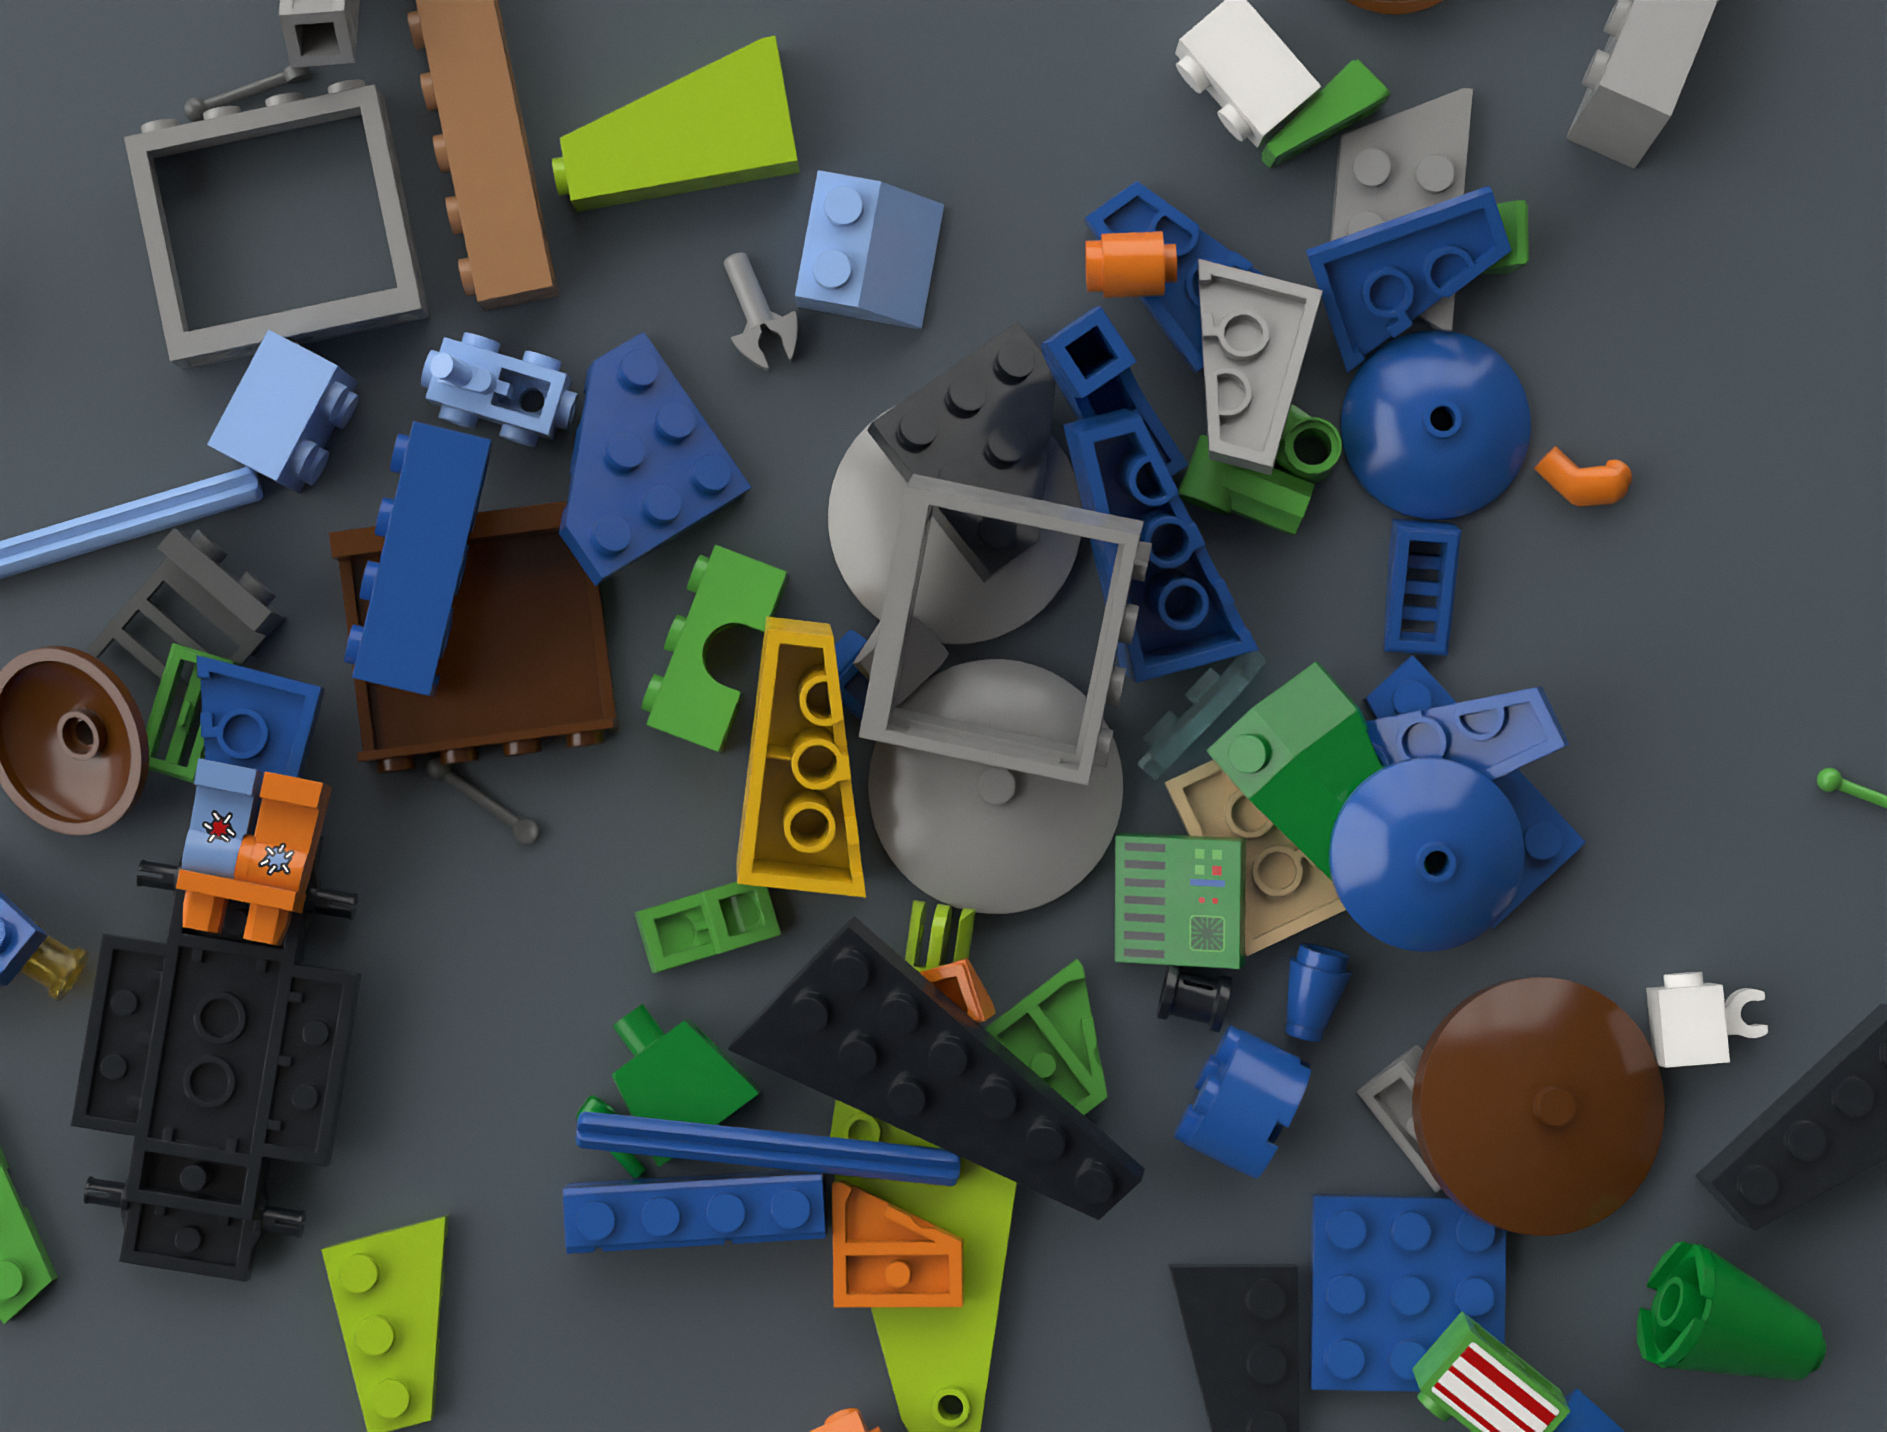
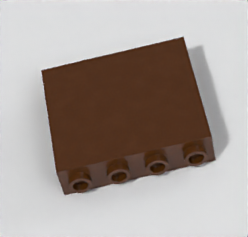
M567 501L477 512L473 532H469L466 544L469 545L462 583L458 595H454L451 607L454 608L448 645L445 648L442 659L439 658L436 674L441 675L436 697L354 678L363 748L362 752H357L358 762H376L377 774L416 769L414 757L439 754L441 765L466 763L479 760V748L503 745L504 757L542 752L541 740L566 737L567 748L604 744L606 743L604 732L619 730L601 585L599 584L595 587L559 535L562 513L567 505ZM376 526L329 532L332 558L339 561L348 638L353 624L363 627L365 624L370 601L359 599L363 575L368 560L380 562L385 537L375 535Z

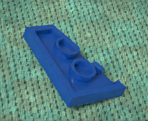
M1135 181L1086 216L1084 222L1097 240H1101V234L1162 231L1164 244H1176L1177 282L1165 283L1164 296L1139 298L1196 375L1203 370L1198 259L1260 275L1264 274L1252 267L1253 264L1236 251L1232 252L1202 231L1197 223L1140 182Z
M1486 186L1307 249L1306 253L1318 288L1323 291L1322 300L1347 373L1363 362L1365 355L1390 336L1395 338L1413 324L1412 320L1441 298H1449L1511 252V247L1493 191L1490 186Z
M196 655L197 674L201 682L202 713H200L201 737L204 738L205 760L256 769L263 773L266 771L302 779L326 688Z

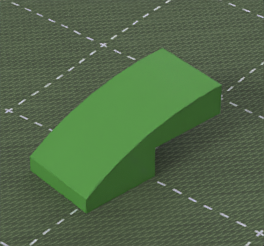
M737 881L634 912L652 974L781 935L768 888L737 884Z

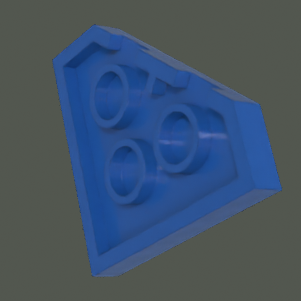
M645 332L638 334L595 359L586 373L583 391L586 394L581 423L576 431L569 475L572 476L567 505L562 513L559 535L595 587L737 501L752 488Z

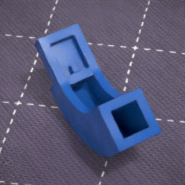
M1101 306L1092 308L1041 343V351L1046 364L1078 420L1125 408L1141 416L1171 477L1189 465L1140 389L1130 368L1137 361Z

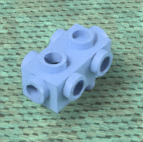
M464 332L461 342L444 337L440 352L435 350L429 352L422 371L421 386L428 388L425 398L431 404L441 407L439 419L470 429H475L478 418L502 425L499 437L536 448L539 437L554 441L557 428L569 430L576 412L579 394L569 391L572 380L566 373L559 372L561 361L532 351H525L522 360L499 354L501 346L499 342ZM529 391H539L543 394L544 406L538 412H526L522 409V398Z

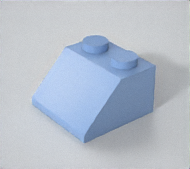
M818 170L795 292L797 307L922 330L944 204L881 181Z

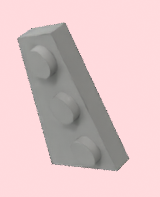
M1198 259L1209 459L1271 475L1323 291Z

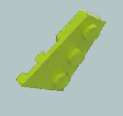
M449 1214L326 1246L321 1249L367 1432H389L431 1421L435 1416L440 1339L438 1337L441 1297L443 1296L445 1272H443L445 1238H447Z

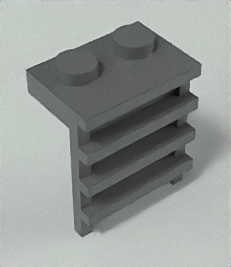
M173 528L157 546L167 557L96 637L87 650L96 658H99L112 642L116 640L159 679H162L166 663L125 629L141 611L179 645L212 654L150 600L165 582L240 646L229 659L238 662V666H243L251 656H255L262 648V643L276 627H280L285 622L287 617L271 604L276 595L266 585L248 571L242 577L238 576L222 562L228 553L199 529L192 536ZM180 676L176 693L184 699L189 683ZM201 698L197 707L193 723L200 716V713H202Z

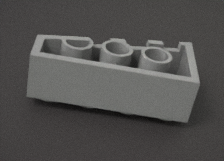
M1617 0L1603 32L1610 34L1604 51L1597 49L1588 66L1581 84L1588 88L1565 139L1635 169L1673 113L1718 0Z

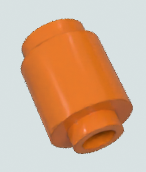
M1162 231L1101 234V240L1085 241L1087 292H1103V298L1164 296L1165 283L1177 282L1176 244H1164Z

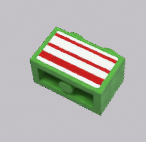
M1463 1311L1412 1368L1418 1387L1421 1390L1417 1395L1420 1402L1442 1421L1447 1422L1453 1416L1470 1429V1432H1553L1571 1412L1562 1391Z

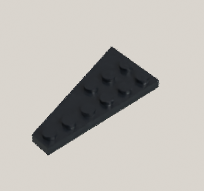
M855 916L733 1038L728 1047V1050L1097 1220H1100L1143 1178L1145 1168Z

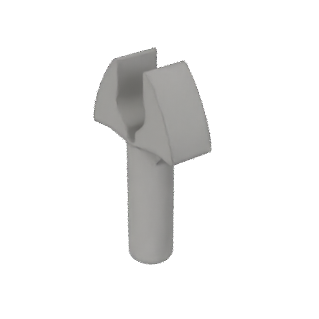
M738 252L728 256L724 261V267L747 319L744 333L731 337L733 345L755 366L770 372L765 356L759 348V343L763 337L762 328L766 327L770 333L778 335L782 339L788 359L792 362L798 343L796 312L792 311L783 317L771 312L747 254Z

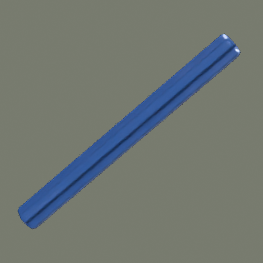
M587 1111L580 1113L578 1117L575 1136L577 1146L583 1149L942 1186L956 1185L961 1168L960 1156L941 1148Z

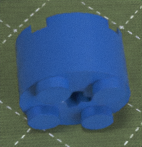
M1229 1025L1217 1047L1215 1055L1210 1053L1196 1079L1194 1088L1199 1090L1194 1105L1189 1104L1175 1129L1173 1138L1183 1142L1185 1146L1242 1174L1258 1179L1278 1149L1274 1142L1284 1126L1289 1128L1311 1075V1069H1309L1311 1064L1243 1029Z

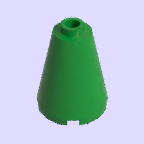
M1685 1241L1675 1243L1662 1255L1649 1277L1646 1287L1657 1292L1653 1299L1651 1310L1639 1307L1637 1317V1344L1642 1358L1646 1361L1667 1369L1801 1381L1809 1373L1815 1372L1824 1360L1826 1340L1822 1336V1329L1818 1321L1702 1244H1690Z

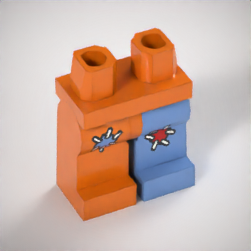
M198 758L194 784L197 785L195 800L183 851L182 869L179 870L176 889L186 890L183 902V927L221 934L228 899L250 903L243 939L281 946L290 925L292 912H303L306 898L305 892L311 876L332 787L322 782L266 771L263 773L256 769Z

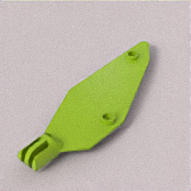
M913 900L905 960L918 972L946 964L952 921V906L937 905L931 928L926 964H920L927 902ZM962 909L953 962L965 958L969 959L976 909ZM835 1100L830 1137L940 1148L841 1101ZM960 1157L959 1179L954 1186L834 1174L836 1180H846L964 1239L965 1303L963 1307H871L901 1420L908 1432H981L1017 1183ZM946 1395L957 1396L963 1404V1411L959 1414L947 1413L941 1404L942 1397Z

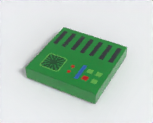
M1119 833L1116 835L1115 962L1229 969L1242 968L1245 965L1246 838Z

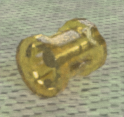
M34 921L43 930V925ZM48 935L20 972L49 988V997L60 1001L67 995L80 977L88 961L89 952L81 947L72 950Z

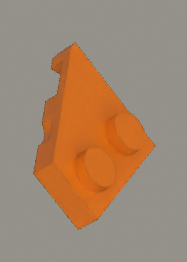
M834 1180L832 1182L834 1308L963 1307L965 1303L963 1238L846 1180Z

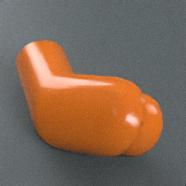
M1554 446L1533 468L1570 504L1578 507L1612 505L1618 502L1628 493L1633 477L1631 469L1624 462L1616 459L1608 460L1605 466L1579 468L1557 446Z

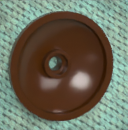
M43 646L27 651L12 659L0 671V784L4 791L29 818L47 829L62 834L89 835L100 832L123 820L140 799L149 769V745L145 724L139 708L127 687L103 662L84 651L72 647Z

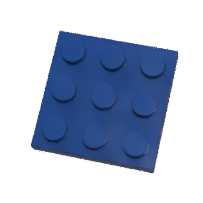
M1312 1194L1310 1388L1312 1390L1421 1392L1412 1368L1462 1311L1505 1345L1506 1231L1479 1221L1466 1213L1448 1196Z

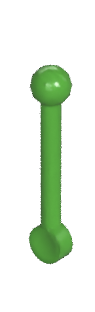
M1824 768L1817 775V784L1825 792L1831 793L1839 790L1887 809V795L1843 779L1840 772L1835 768Z

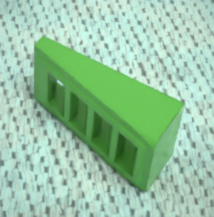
M1359 59L1356 61L1352 60L1267 143L1261 154V160L1269 168L1284 163L1378 111L1391 96L1390 91Z

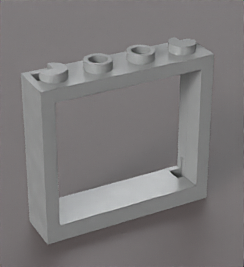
M359 79L341 81L328 87V94L306 99L303 98L302 93L279 94L266 99V107L244 112L241 111L239 106L217 107L203 113L204 120L179 125L176 119L155 120L141 126L142 133L124 137L170 362L185 370L255 355L268 329L298 345H304L430 318L385 97L375 84L366 86L365 81ZM362 115L397 288L189 331L154 159Z
M913 474L905 486L859 737L1088 786L1093 766L1106 767L1114 730L1102 728L1106 704L1119 706L1126 668L1114 666L1119 642L1132 644L1139 606L1127 604L1132 579L1144 582L1148 568L1152 543L1140 541L1144 521ZM934 506L1118 544L1077 746L896 708Z

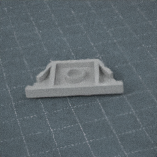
M1459 89L1343 134L1340 137L1330 241L1464 194L1473 89ZM1455 293L1449 298H1441L1418 315V317L1430 324L1429 327L1433 330L1451 332Z

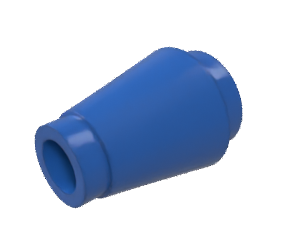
M1300 943L1297 956L1290 957L1285 1033L1307 1041H1322L1324 1030L1327 1029L1352 975V972L1347 970L1350 957L1348 954L1322 945Z

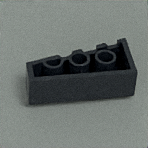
M1880 1004L1695 1175L1739 1224L1756 1231L1887 1159V1005Z

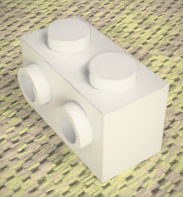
M1225 0L1179 39L1175 52L1180 59L1176 63V67L1184 80L1197 93H1202L1206 89L1222 107L1217 114L1228 131L1241 142L1248 137L1257 149L1292 120L1318 94L1321 88L1316 79L1247 0Z

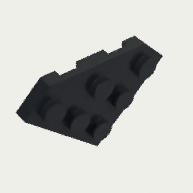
M1017 322L874 420L867 431L907 483L913 474L1044 500L1056 381L1046 364L1042 351L1021 324ZM938 506L933 508L932 516L983 583L1031 550L1040 538L1039 527Z

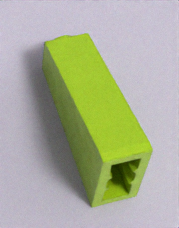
M776 35L761 38L560 137L563 157L552 158L558 195H570V201L575 210L579 212L800 173Z

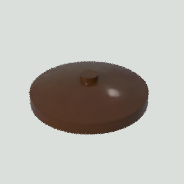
M1527 977L1495 983L1477 991L1454 1007L1432 1033L1418 1063L1412 1094V1115L1414 1130L1423 1159L1435 1181L1455 1204L1479 1221L1501 1230L1533 1236H1555L1579 1231L1602 1221L1623 1206L1637 1191L1650 1171L1659 1150L1665 1119V1097L1663 1082L1654 1053L1644 1034L1623 1009L1606 996L1585 985L1552 977Z

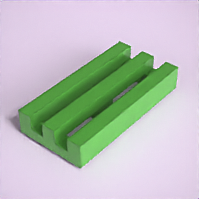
M172 643L146 727L149 745L148 770L194 783L198 758L205 759L201 724L188 766H180L201 698V682L197 674L196 655L237 665L238 662ZM187 660L195 663L164 761L155 757L184 663Z

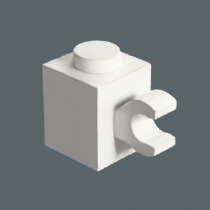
M1702 972L1663 975V987L1646 988L1651 1049L1658 1066L1669 1068L1730 1062L1728 1035L1758 1038L1768 1033V1025H1747L1741 1018V1009L1745 1003L1765 1000V992L1761 990L1739 989L1733 992L1724 1003L1723 985L1703 983Z

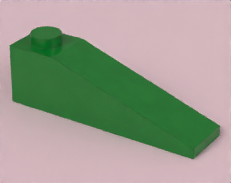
M1314 662L1252 707L1206 751L1243 794L1332 881L1329 867V845L1337 815L1344 802L1357 786L1370 775L1384 768L1385 765L1382 766L1367 733L1369 728L1361 709L1319 662ZM1425 859V861H1424L1425 870H1426L1427 872H1431L1430 869H1429V866H1428V864H1427V862H1426V859Z

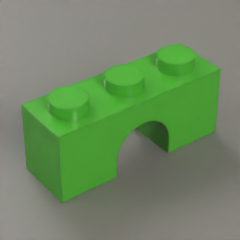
M718 545L714 546L710 558L699 555L687 585L688 591L696 593L687 617L679 614L676 615L664 645V650L673 653L664 677L657 674L653 675L642 702L641 709L650 712L646 725L718 753H723L744 694L718 683L712 677L707 666L709 645L720 632L732 627H744L764 634L766 616L775 617L790 576L787 571Z

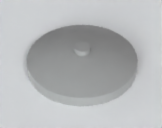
M870 423L856 437L846 451L836 472L829 497L828 530L836 564L844 581L862 606L880 621L907 482L868 433L867 429L871 425ZM1050 434L1043 501L1082 509L1074 471L1062 448ZM932 516L914 614L917 615L942 645H972L1005 636L1030 622L1054 599L1072 569L1081 536L1040 528L1039 541L1031 550L983 583Z
M985 659L959 664L933 675L925 680L896 708L1077 746L1087 697L1065 679L1036 665L1014 660ZM1103 719L1102 728L1109 729L1108 725ZM1113 737L1106 767L1093 766L1088 786L877 741L870 762L868 778L869 803L874 826L883 847L897 868L914 885L940 902L955 908L976 909L977 913L1008 914L1033 909L1057 899L1079 884L1094 869L1108 848L1118 825L1123 799V773L1120 756Z

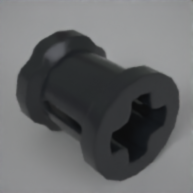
M1168 965L1160 993L1157 1018L1167 1020L1172 1015L1207 1023L1209 1031L1219 1033L1228 1005L1232 977L1222 975L1218 980L1180 972L1179 966Z

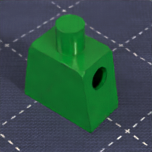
M642 1003L612 1026L634 1056L633 1059L612 1073L613 1079L632 1116L717 1125L757 1096L761 1091L758 1084L689 1018L665 1034ZM652 1156L659 1167L672 1159L671 1157Z

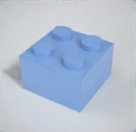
M268 329L207 445L300 494L305 483L313 485L323 472L329 458V451L323 448L335 426L343 429L351 419L359 401V395L353 393L358 382L338 365Z

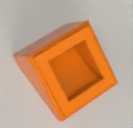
M968 958L920 972L977 1023L984 1022L996 1014L993 1002Z

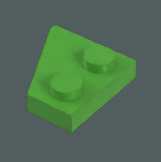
M1076 958L984 1029L1079 1112L1085 1115L1108 1096L1085 982L1084 968Z

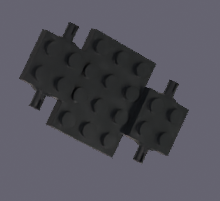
M322 836L319 839L311 876L305 892L306 898L303 912H292L290 925L281 946L243 939L250 903L228 899L221 934L183 927V902L186 890L176 889L179 870L182 869V858L178 866L142 859L138 867V871L163 875L162 878L137 875L136 883L138 887L144 886L174 891L167 943L110 933L102 935L71 1126L134 1136L126 1183L89 1176L85 1189L107 1192L109 1194L89 1191L84 1193L83 1196L85 1204L90 1203L121 1208L124 1234L119 1262L247 1282L251 1279L256 1245L264 1231L296 1236L297 1238H301L305 1225L295 1223L305 1221V1210L299 1211L268 1205L269 1199L266 1184L270 1160L275 1158L325 1167L331 1164L362 973L299 964L303 963L308 929L314 921L316 914L346 918L353 921L356 909L332 905V902L357 905L358 903L357 893L352 894L321 889L318 868L324 838ZM280 1220L289 1221V1222H295V1223L282 1222V1221H280Z

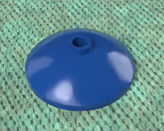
M1440 330L1407 334L1385 344L1373 353L1351 380L1340 414V436L1343 452L1353 475L1360 485L1374 499L1399 514L1422 520H1448L1462 517L1483 508L1495 500L1506 490L1518 474L1525 460L1531 435V417L1528 400L1523 386L1511 366L1496 351L1481 341L1464 334ZM1443 409L1451 415L1452 426L1450 430L1439 431L1432 426L1430 416L1433 410Z
M1418 757L1392 763L1366 778L1350 794L1340 809L1333 825L1329 845V867L1333 885L1341 903L1350 916L1366 932L1380 941L1397 948L1419 952L1441 951L1463 945L1493 926L1509 907L1517 892L1525 858L1524 839L1520 822L1514 808L1503 792L1491 780L1475 769L1453 760L1435 757ZM1433 851L1444 852L1445 864L1443 868L1437 872H1427L1424 867L1426 856Z

